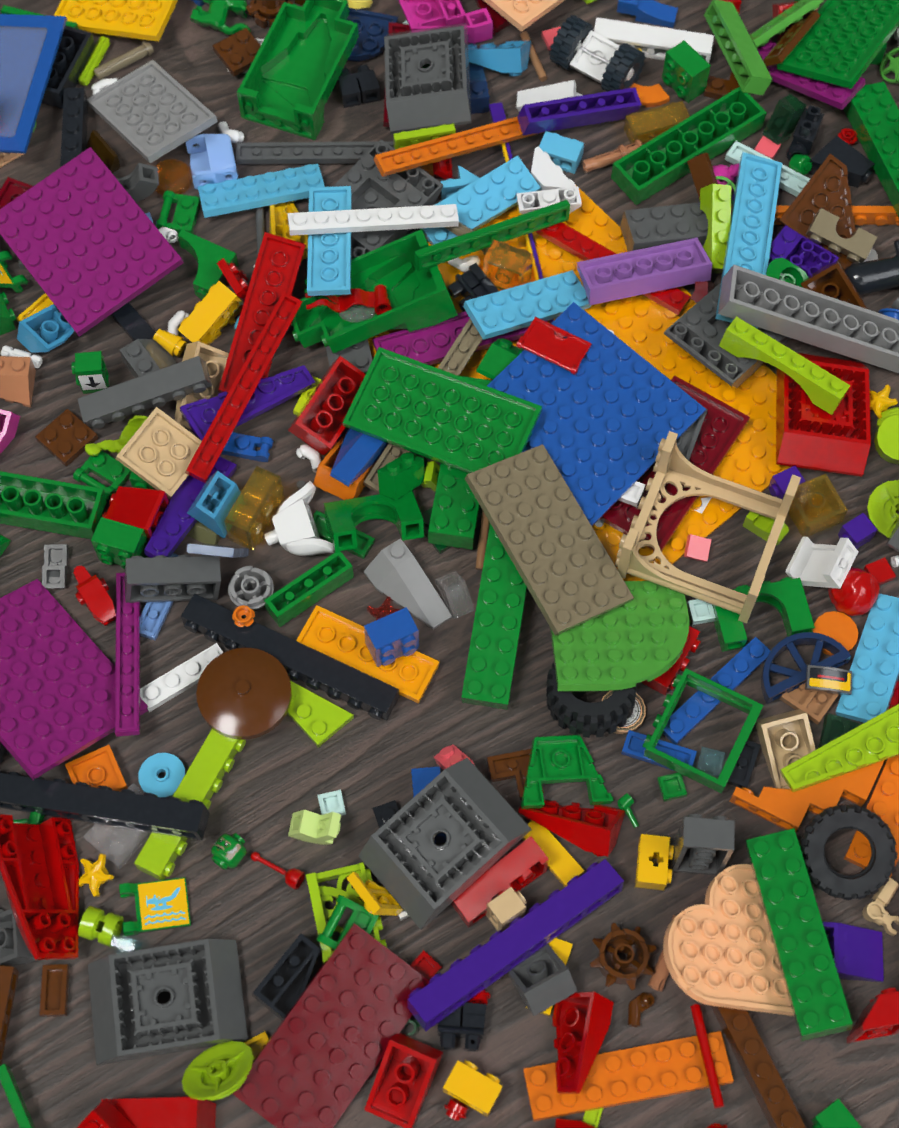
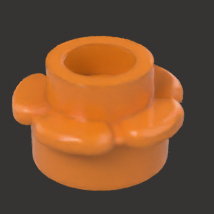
M241 605L232 614V619L235 620L234 623L238 627H248L254 622L255 612L248 606Z

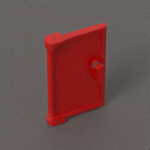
M535 317L525 334L518 340L516 347L525 349L575 375L592 343Z

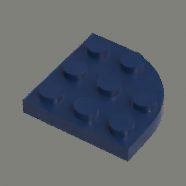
M349 8V15L346 20L358 24L359 38L348 60L359 62L373 58L385 51L384 37L388 34L389 22L398 23V16Z

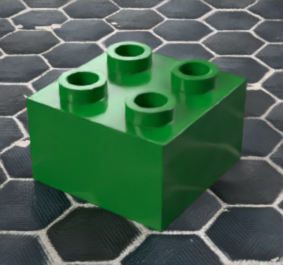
M683 40L666 51L662 79L680 98L689 103L705 92L711 65Z
M100 518L91 542L98 559L102 563L112 565L113 563L125 569L126 558L133 556L147 558L144 549L148 544L144 529L107 518Z

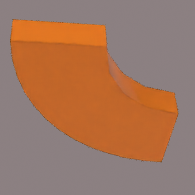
M634 82L630 87H636L641 105L646 107H656L670 101V97L659 84L641 86Z

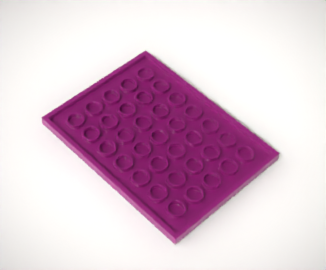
M91 147L0 209V235L79 337L184 263L178 253Z
M38 579L0 598V742L34 780L115 731V666ZM140 697L141 716L148 712V705Z

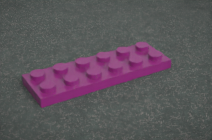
M769 40L765 45L756 47L762 60L765 59L777 43ZM777 64L766 67L773 82L841 110L865 86V78L862 77L859 78L852 89L779 70L777 69Z

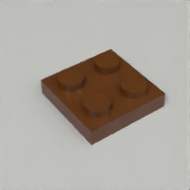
M247 28L213 45V51L234 77L250 68L260 48V44Z
M68 408L35 436L36 440L66 467L85 451L86 444L94 443L99 439L98 435Z

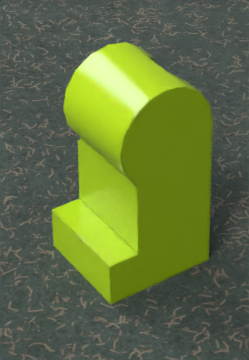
M750 511L744 520L743 527L767 541L775 520ZM785 523L783 524L776 545H778L789 532V528Z

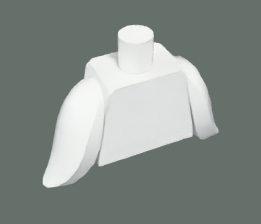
M311 481L289 496L279 506L276 515L272 518L275 529L264 534L269 546L279 542L286 551L298 556L335 553L331 542L320 539L310 506L308 505L316 489Z

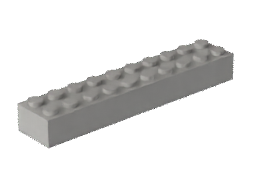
M733 265L722 278L719 315L735 319L737 316L750 325L899 373L898 319L737 265Z

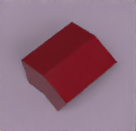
M709 281L695 282V291L690 299L698 303L715 288V284Z

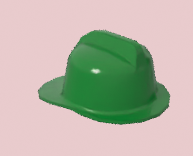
M784 258L772 260L766 271L767 276L802 287L801 283L808 278L804 270Z

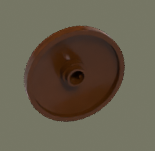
M237 648L220 654L206 666L198 681L196 694L201 715L214 731L228 738L246 740L263 736L280 724L289 710L292 689L286 669L274 656L255 648Z

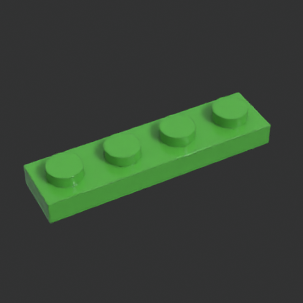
M800 0L750 34L755 47H761L768 43L769 38L783 33L786 30L785 27L791 23L799 22L804 14L819 8V4L824 0Z

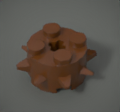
M612 923L611 933L604 939L593 938L592 941L599 948L597 958L590 963V966L592 968H599L606 977L607 987H610L613 983L624 984L632 991L635 990L636 980L642 974H654V971L647 963L649 955L656 950V946L645 944L644 938L640 935L641 928L639 926L633 930H620L616 923ZM626 953L627 957L624 961H622L619 959L618 955Z

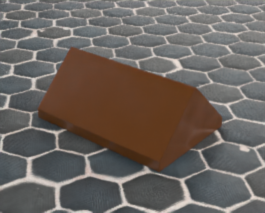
M839 261L823 266L801 283L803 288L868 309Z

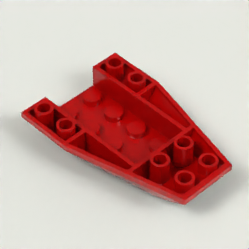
M0 814V873L16 924L25 944L35 960L78 958L79 861L71 820L51 817L39 825L19 824L13 822L12 815Z

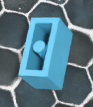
M545 131L539 147L543 152L548 153L555 165L560 166L563 171L575 174L583 156L584 143L576 139L560 136L557 133Z

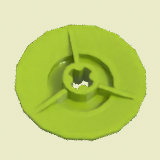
M899 480L887 481L877 486L869 496L867 505L869 520L878 529L877 531L887 538L890 537L899 519V515L896 513V511H899Z
M229 1041L219 1043L205 1050L193 1059L184 1072L181 1081L184 1093L190 1098L198 1100H218L231 1095L241 1087L252 1068L254 1061L252 1049L244 1042Z

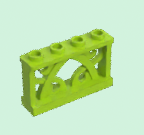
M364 862L325 872L306 874L318 935L319 933L322 934L326 926V920L330 919L335 909L334 907L329 910L325 907L327 901L333 903V897L337 899L338 895H342L364 907V903L359 899V894L356 890L352 889L350 883L347 885L346 891L342 890L343 881L352 872L358 873L364 883L368 879L372 881L371 871L369 868L365 869ZM338 879L337 888L318 885L320 882ZM379 915L373 927L374 934L371 932L370 935L387 948L386 940H380L379 930H383ZM337 925L334 933L339 932L341 934L343 928ZM320 942L325 963L334 949Z

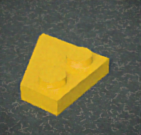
M352 872L346 878L365 902L364 907L369 913L373 915L398 916L404 910L386 888L377 885L369 879L364 883L356 872Z

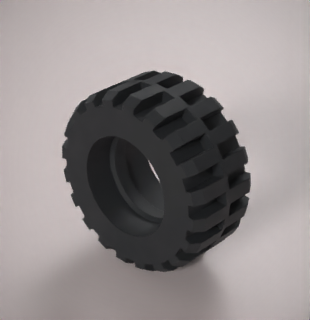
M553 662L552 668L549 669L547 675L546 703L553 720H558V725L561 728H569V733L574 735L581 733L583 737L590 738V735L603 737L605 732H608V734L616 732L617 726L622 728L626 724L627 719L631 717L633 707L635 706L637 683L632 688L612 690L613 694L601 702L588 703L577 699L570 691L557 690L555 664Z
M841 804L828 807L821 813H817L804 829L800 842L801 852L810 880L821 891L843 900L863 899L867 895L877 893L878 889L882 885L885 886L889 881L888 878L895 870L894 864L895 859H897L895 838L892 836L888 825L877 814L856 805ZM850 828L858 830L865 835L870 843L871 859L865 869L857 874H840L834 871L826 861L824 853L825 844L828 838L840 829Z

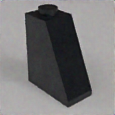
M837 135L810 159L812 168L809 174L814 175L827 156L832 154L847 166L848 185L856 188L863 182L867 183L872 178V170L875 163Z

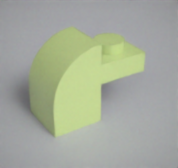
M305 809L294 812L288 836L310 843L333 844V839L337 838L340 832L341 814L330 812L319 815Z

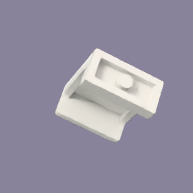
M803 536L788 564L786 574L793 579L800 578L803 586L840 589L858 554V550L848 538H840L837 545L814 544L808 537Z

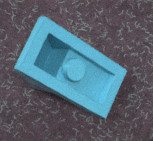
M458 166V179L440 181L443 184L440 192L441 200L446 199L476 181L479 177Z

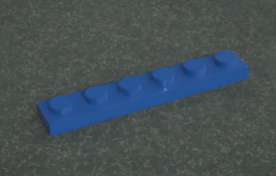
M755 637L710 680L734 691L766 661L771 650ZM698 690L671 715L663 734L673 744L677 745L722 701Z

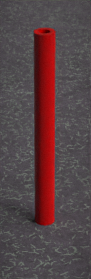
M700 1004L690 1006L708 1084L714 1108L724 1107V1102Z

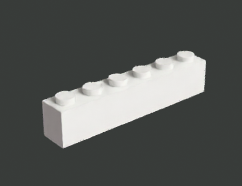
M597 17L594 27L595 33L620 46L627 43L637 49L641 48L646 58L665 60L666 51L685 40L708 63L710 61L714 35Z

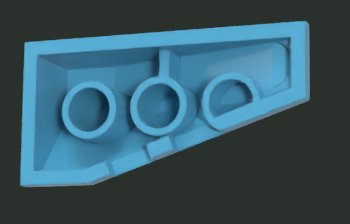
M531 40L505 41L504 44L499 46L492 42L482 44L480 48H477L476 44H468L469 62L501 73H509V76H519L528 67Z
M53 304L20 321L17 340L31 353L48 352L65 343L74 330Z

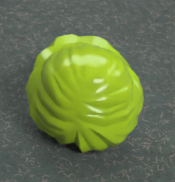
M135 415L132 419H129L119 439L104 440L97 444H86L85 452L93 457L98 456L102 450L119 454L148 417Z

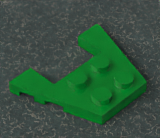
M580 735L535 737L533 739L521 809L543 808L545 803L541 784L586 782L590 805H604L613 802V797L611 793L607 792L603 784L604 780L601 774L597 773L593 765L594 761Z

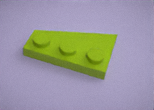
M290 680L292 698L287 714L318 748L354 718V715Z

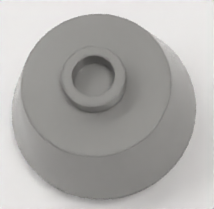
M245 566L238 569L228 585V594L232 602L238 607L241 605L248 606L253 611L264 607V600L271 596L274 591V584L270 575L262 569L253 568V566Z

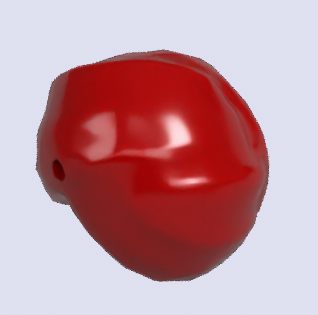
M851 567L841 588H828V593L832 604L838 612L845 613L848 616H860L867 613L873 607L880 588L877 579L863 569Z

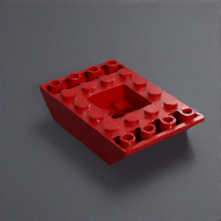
M798 353L851 386L831 415L814 405L802 387L789 375L777 368L776 464L862 477L871 445L869 369L862 362Z

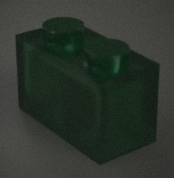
M792 94L780 99L762 134L777 145L790 139L807 105Z

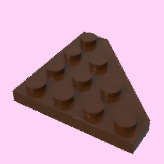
M829 154L778 222L809 239L810 237L805 234L817 211L822 208L840 217L836 224L837 234L845 239L851 238L856 229L854 216L852 215V200L850 187L848 186L847 166L832 154ZM823 243L818 244L838 256L837 262L839 261L843 269L852 264L846 255L830 251L828 249L829 246Z

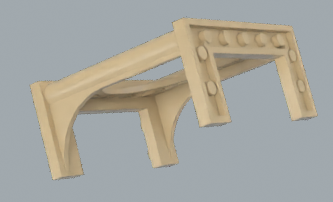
M669 431L667 438H662L659 444L656 463L653 472H656L654 479L649 478L645 489L648 491L646 497L642 496L638 509L641 510L639 516L634 515L628 534H623L615 566L618 567V572L624 579L627 573L740 614L738 621L747 623L801 477L792 474L783 500L717 477L696 467L679 451L676 443L678 434ZM665 484H673L677 489V494L669 495L665 490ZM681 484H683L684 487H688L690 489L688 491H683ZM661 495L666 499L664 503H659ZM690 496H708L775 520L747 595L685 573L673 566L665 558L657 542L656 529L661 515L671 504ZM655 516L656 520H652L650 517ZM646 534L651 535L650 540H644L646 538ZM645 546H650L654 549V552L649 556H642L638 553L639 549ZM658 558L661 564H657L655 561L654 563L650 562Z

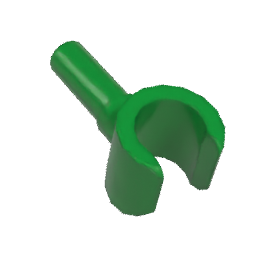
M626 793L618 800L617 805L621 810L625 811L633 827L636 828L639 824L630 809L634 804V800Z
M31 812L29 819L13 820V822L39 825L43 822L44 816L37 812Z

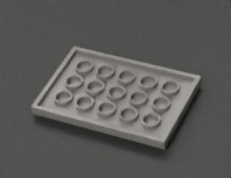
M154 60L86 99L88 105L149 163L159 159L218 122L216 115Z

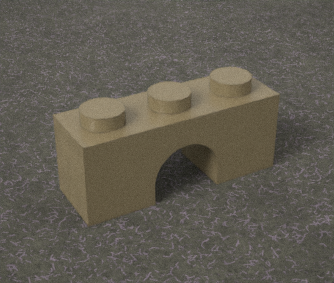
M820 208L805 235L809 236V239L816 244L823 243L829 246L828 249L834 253L846 255L847 259L851 262L861 263L865 261L877 236L858 227L853 232L851 238H842L836 232V224L840 217Z

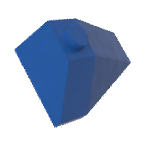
M349 428L330 476L349 487L379 459L389 443Z

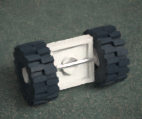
M571 15L570 18L566 19V22L562 23V27L558 29V34L554 37V43L550 47L552 50L549 52V59L553 63L568 71L575 69L601 83V88L607 92L630 88L638 80V75L642 72V66L645 63L644 52L627 43L620 46L593 32L592 24L575 15Z

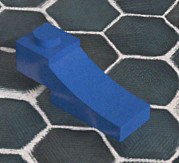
M618 0L617 6L618 13L635 15V21L674 28L678 10L676 7L654 0Z

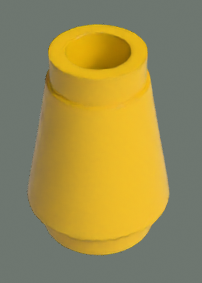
M158 329L153 337V340L172 356L179 357L187 344L183 337Z

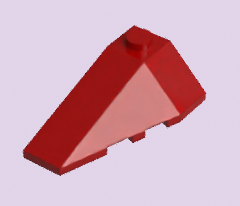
M544 800L545 805L543 808L521 809V806L519 807V813L582 850L591 852L596 856L607 857L616 845L625 815L624 810L604 805H594V809L581 808L580 803L573 802L571 805L559 806L558 802Z
M596 992L574 993L555 1004L552 1021L553 1026L556 1027L557 1039L554 1040V1048L558 1051L555 1069L557 1093L580 1094L610 1027L614 1002Z

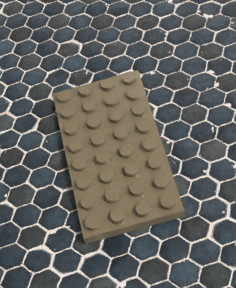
M543 444L466 475L465 480L555 636L627 604L634 599Z

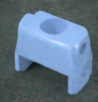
M199 134L185 142L187 152L191 154L190 167L195 189L206 184L220 183L238 178L229 135Z

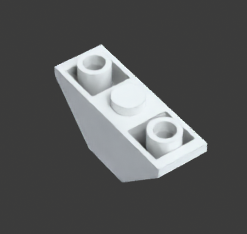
M537 146L534 151L531 175L541 187L540 191L576 187L575 183L563 174L560 166L555 165L551 161L548 153L543 152Z
M578 186L516 193L519 213L522 215L564 200L570 203L569 214L582 206Z

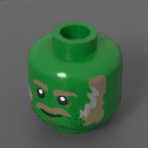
M236 833L232 836L222 834L211 848L212 861L224 870H227V868L235 869L247 854V850L244 847L245 840Z

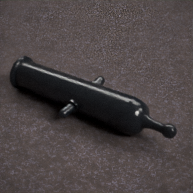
M899 240L894 242L895 257L855 263L844 269L859 295L899 286Z

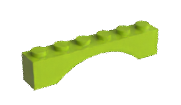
M737 316L726 329L719 344L721 348L736 357L760 360L782 370L802 387L814 405L831 415L851 386Z

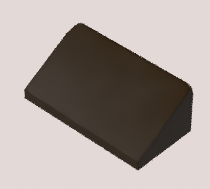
M94 129L91 132L86 149L91 147L111 173H114L121 167L118 155Z

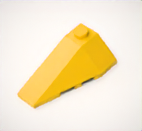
M289 201L269 205V233L306 244L302 260L307 258L308 235L290 236L288 213H299L294 203Z

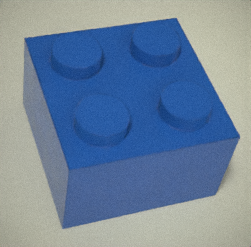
M407 607L364 626L365 644L377 667L390 665L396 658L403 655L410 656L419 649V630Z

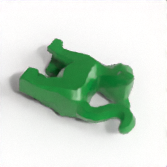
M202 0L210 5L209 10L204 11L202 7L196 6V10L193 9L190 17L191 22L201 26H210L213 30L222 31L225 34L232 35L245 28L251 33L248 25L244 23H236L231 27L226 25L229 10L247 19L246 0Z

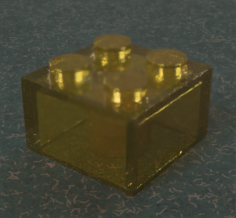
M493 239L484 257L483 272L494 286L501 290L529 283L532 275L533 253Z
M823 474L798 485L788 513L801 536L807 537L843 522L848 510L827 474Z

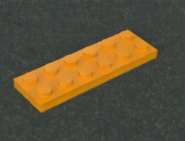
M318 605L315 606L296 640L303 645L399 689V695L418 704L439 667V661L418 651L410 656L403 655L396 658L390 665L377 667L365 644L364 627Z

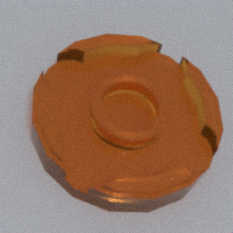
M168 159L155 166L158 167L159 185L155 191L163 195L167 190L175 194H183L190 188L192 183L191 170L184 162Z

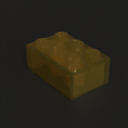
M256 466L224 521L230 541L252 551L257 544L259 545L262 542L266 527L271 526L274 513L285 500L281 476Z

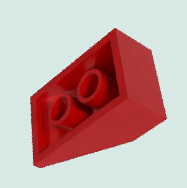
M396 1033L389 1040L364 1110L403 1128H413L435 1077L443 1052L406 1035Z

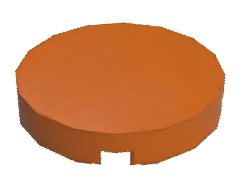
M836 611L825 612L814 623L813 633L823 634L835 639L848 652L853 649L858 641L859 632L851 617L844 613ZM822 648V652L824 654L830 656L834 655L830 651Z

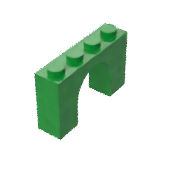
M412 490L397 500L378 494L324 503L325 522L335 552L356 549L357 536L355 527L359 523L370 519H384L394 523L402 541L424 537L423 517Z
M786 577L778 582L763 581L756 602L767 603L778 610L782 616L787 637L797 633L813 632L815 627L801 579ZM741 585L732 590L747 595L750 586ZM712 605L716 617L714 625L721 651L744 648L747 636L743 622L738 621L740 614Z

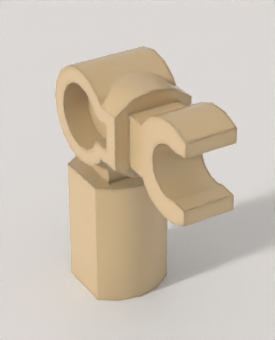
M889 877L885 886L882 885L878 889L879 891L873 895L872 899L874 901L867 904L862 912L867 921L874 922L879 926L883 925L886 933L894 936L897 934V931L891 927V923L895 922L899 925V916H890L884 907H887L899 884Z

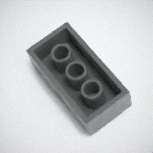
M700 202L624 210L620 228L628 252L698 238L703 247L708 233V221L706 214L700 210Z
M158 555L154 558H144L142 556L126 558L124 575L125 603L190 601L194 593L207 600H218L221 584L219 556L201 555L200 557H190L189 555H179L177 557H166Z
M689 814L688 817H684L673 841L672 872L718 875L722 872L734 851L735 821L728 820L724 816H715L713 819L703 818L699 814Z

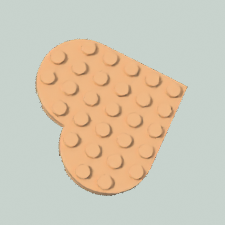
M750 864L730 866L716 875L709 884L705 896V904L694 905L683 910L668 925L663 942L666 966L680 989L700 1003L725 1008L794 1016L752 866Z

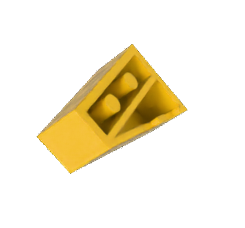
M218 281L210 287L204 299L195 305L193 312L183 319L177 330L191 342L199 341L210 345L222 334L220 331L228 323L232 326L236 322L235 317L241 313L244 302Z

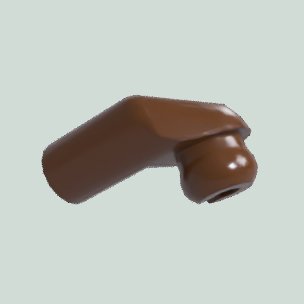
M640 993L629 1002L628 1026L640 1027L641 1013L653 1006L655 1002L652 994Z

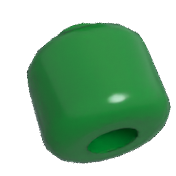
M795 154L790 159L789 168L802 175H807L812 168L811 158L807 155Z

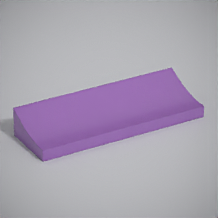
M698 238L577 262V271L582 280L589 305L695 284V282L709 281L711 280L712 263Z

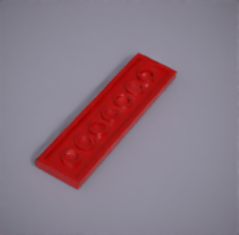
M267 232L264 233L218 389L219 393L229 392L283 291L292 295L306 244ZM273 359L271 360L262 379L268 377Z

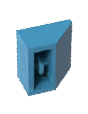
M217 471L208 478L187 514L224 539L247 502L237 484Z

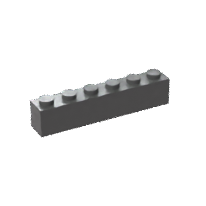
M200 356L80 397L78 398L83 423L90 428L98 429L111 421H122L131 414H142L151 407H162L168 401L182 400L188 394L202 393L206 388L212 386L206 362Z

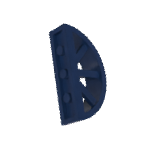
M803 632L786 637L771 650L762 670L761 689L766 703L769 704L779 699L784 693H789L806 682L807 665L795 646L815 645L810 665L839 668L849 662L851 658L850 653L838 641L823 634ZM822 648L834 654L818 663ZM788 649L801 672L772 664V662L780 653ZM769 671L788 676L789 678L770 687Z

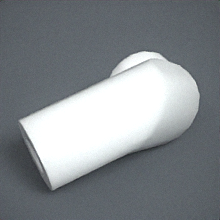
M177 311L168 322V332L178 335L177 329L183 319L189 316V313Z

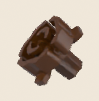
M251 0L250 4L246 6L248 15L254 16L255 23L258 26L266 29L267 21H269L271 27L283 2L293 4V2L290 0Z

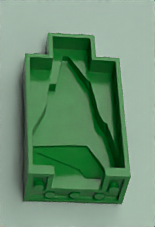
M306 0L303 7L283 2L237 91L241 118L316 140L324 124L325 104L359 38L358 24L346 20L349 15L348 0Z
M422 229L351 260V289L359 288L364 291L374 292V288L377 285L386 286L388 299L391 302V310L377 315L374 308H368L360 304L352 305L349 309L340 313L333 311L325 305L306 309V305L320 299L332 301L326 296L304 297L300 299L303 302L290 325L295 328L291 330L295 341H300L304 348L323 341L324 346H329L334 354L389 329H408L411 332L439 324L457 316V311L438 266L435 265L417 271L414 267V251L429 246Z

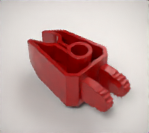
M82 565L76 566L73 574L79 585L76 586L78 592L75 596L81 606L86 604L95 620L104 626L116 620L115 606L107 593L109 587L103 578L99 579L96 574L91 577L88 570Z

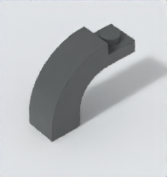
M138 163L132 173L116 179L133 200L138 202L150 196L158 187V167Z

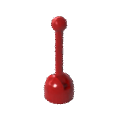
M258 852L251 854L252 861H259L283 874L286 884L294 890H297L303 883L305 872L296 868L286 871L260 857Z

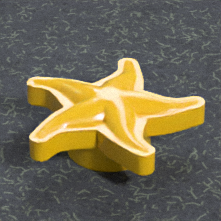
M885 385V388L878 393L870 390V410H873L878 418H882L881 413L890 406L898 404L897 399L888 398L891 389L889 385Z
M100 854L98 860L94 863L83 858L80 860L84 865L85 873L79 879V887L89 884L94 897L100 896V885L114 878L113 875L108 874L105 867V854Z

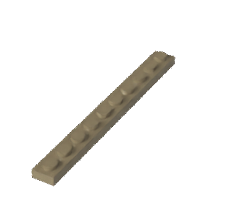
M471 319L468 320L438 366V369L458 376L464 370L483 340ZM388 444L366 477L363 485L379 494L377 470L397 459L402 454L410 453L411 451Z

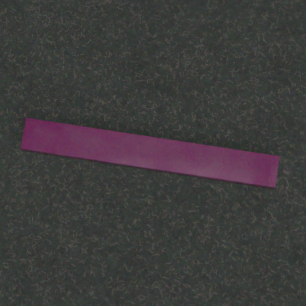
M125 572L116 573V737L140 735V602L125 603Z

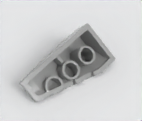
M401 538L381 550L364 570V574L377 591L390 597L397 605H401L404 608L407 607L414 617L433 630L452 618L444 602Z

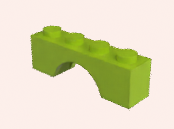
M710 184L700 189V210L706 214L708 221V233L703 248L712 263L711 273L718 274L723 272L731 226V185Z

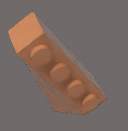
M0 356V398L6 402H18L23 404V406L31 408L36 374L31 357Z

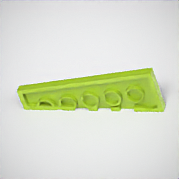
M899 704L780 769V774L792 792L899 755Z

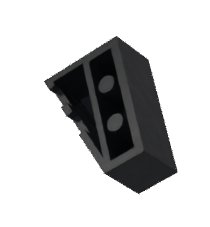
M300 933L254 990L252 996L283 1021L304 992L320 948Z

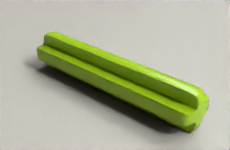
M101 36L78 77L80 85H89L94 75V69L99 66L110 45L108 37Z

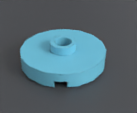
M156 753L142 763L138 773L139 784L144 793H152L157 795L158 798L166 799L167 796L174 795L186 774V770L182 761L175 755ZM161 772L166 773L164 778H158V774Z

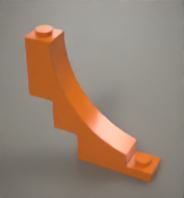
M884 760L796 792H792L791 789L764 786L757 797L751 790L736 786L729 802L785 830L794 828L796 832L807 810L814 814H819L828 807L837 806L840 797L862 807L869 796Z

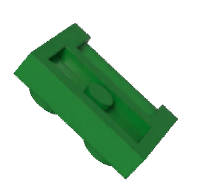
M169 190L165 191L163 194L162 210L155 227L157 229L167 227L175 230L178 234L183 229L193 234L201 203L200 197L175 194ZM175 203L177 206L173 222L168 223L171 204Z
M100 451L98 456H90L81 468L74 472L73 479L78 482L82 481L90 487L102 488L107 500L110 501L112 494L116 493L118 487H123L130 478L131 470L110 455ZM92 472L112 485L107 487L90 477L88 473Z
M338 895L336 899L337 905L322 934L319 933L316 940L335 949L353 923L370 935L379 915H373L365 907L342 895ZM347 907L353 911L336 942L331 937Z

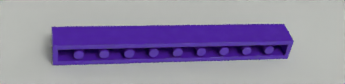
M606 859L600 863H593L588 867L585 874L580 877L578 875L573 877L564 889L553 891L547 901L542 904L540 902L535 904L523 918L521 916L515 918L510 923L509 928L503 932L499 930L490 937V941L485 945H477L471 950L468 957L463 960L460 958L453 962L447 972L436 974L429 981L430 984L423 989L419 987L411 992L408 998V1009L426 1032L621 892L624 880Z

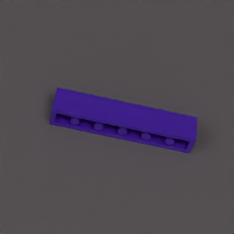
M636 87L524 104L517 119L522 134L529 135L634 118L641 107V102Z

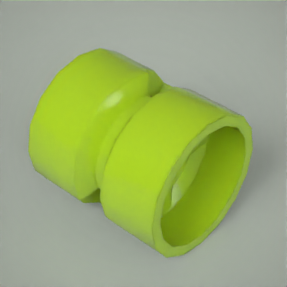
M89 906L81 919L78 935L91 941L97 938L99 944L112 948L121 934L124 918L111 912L105 915L104 910Z

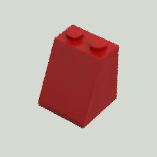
M119 486L116 493H113L110 498L108 511L104 512L102 517L144 529L149 542L169 501L166 492L162 490Z

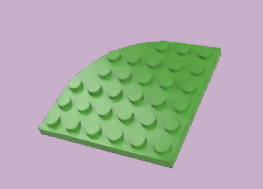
M624 581L634 597L631 602L556 636L551 630L557 690H621L635 687L636 683L645 680L650 682L661 676L676 663L687 642L689 614L685 594L650 581Z

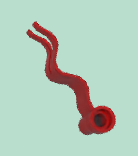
M377 285L374 288V292L354 288L351 289V295H323L332 302L327 299H320L306 305V309L325 305L333 311L340 313L346 311L352 305L360 304L368 308H374L377 315L392 309L387 295V288L384 285ZM305 293V297H306V298L313 297V296H308V294Z

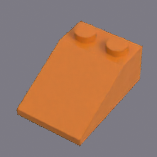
M347 431L318 465L313 483L316 487L342 500L357 498L365 487L363 482L376 464L375 462L349 487L330 476Z

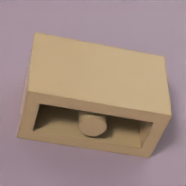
M510 887L487 904L486 916L497 931L501 930L503 932L510 927V923L519 916L523 918L525 916L526 906L524 904L527 902L519 891L515 892Z

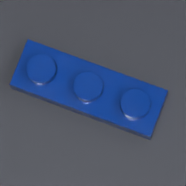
M628 730L621 754L670 769L643 756L646 748L642 746L647 735ZM660 739L655 749L693 766L697 751Z

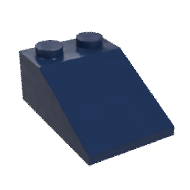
M469 63L471 114L489 112V92L483 67Z

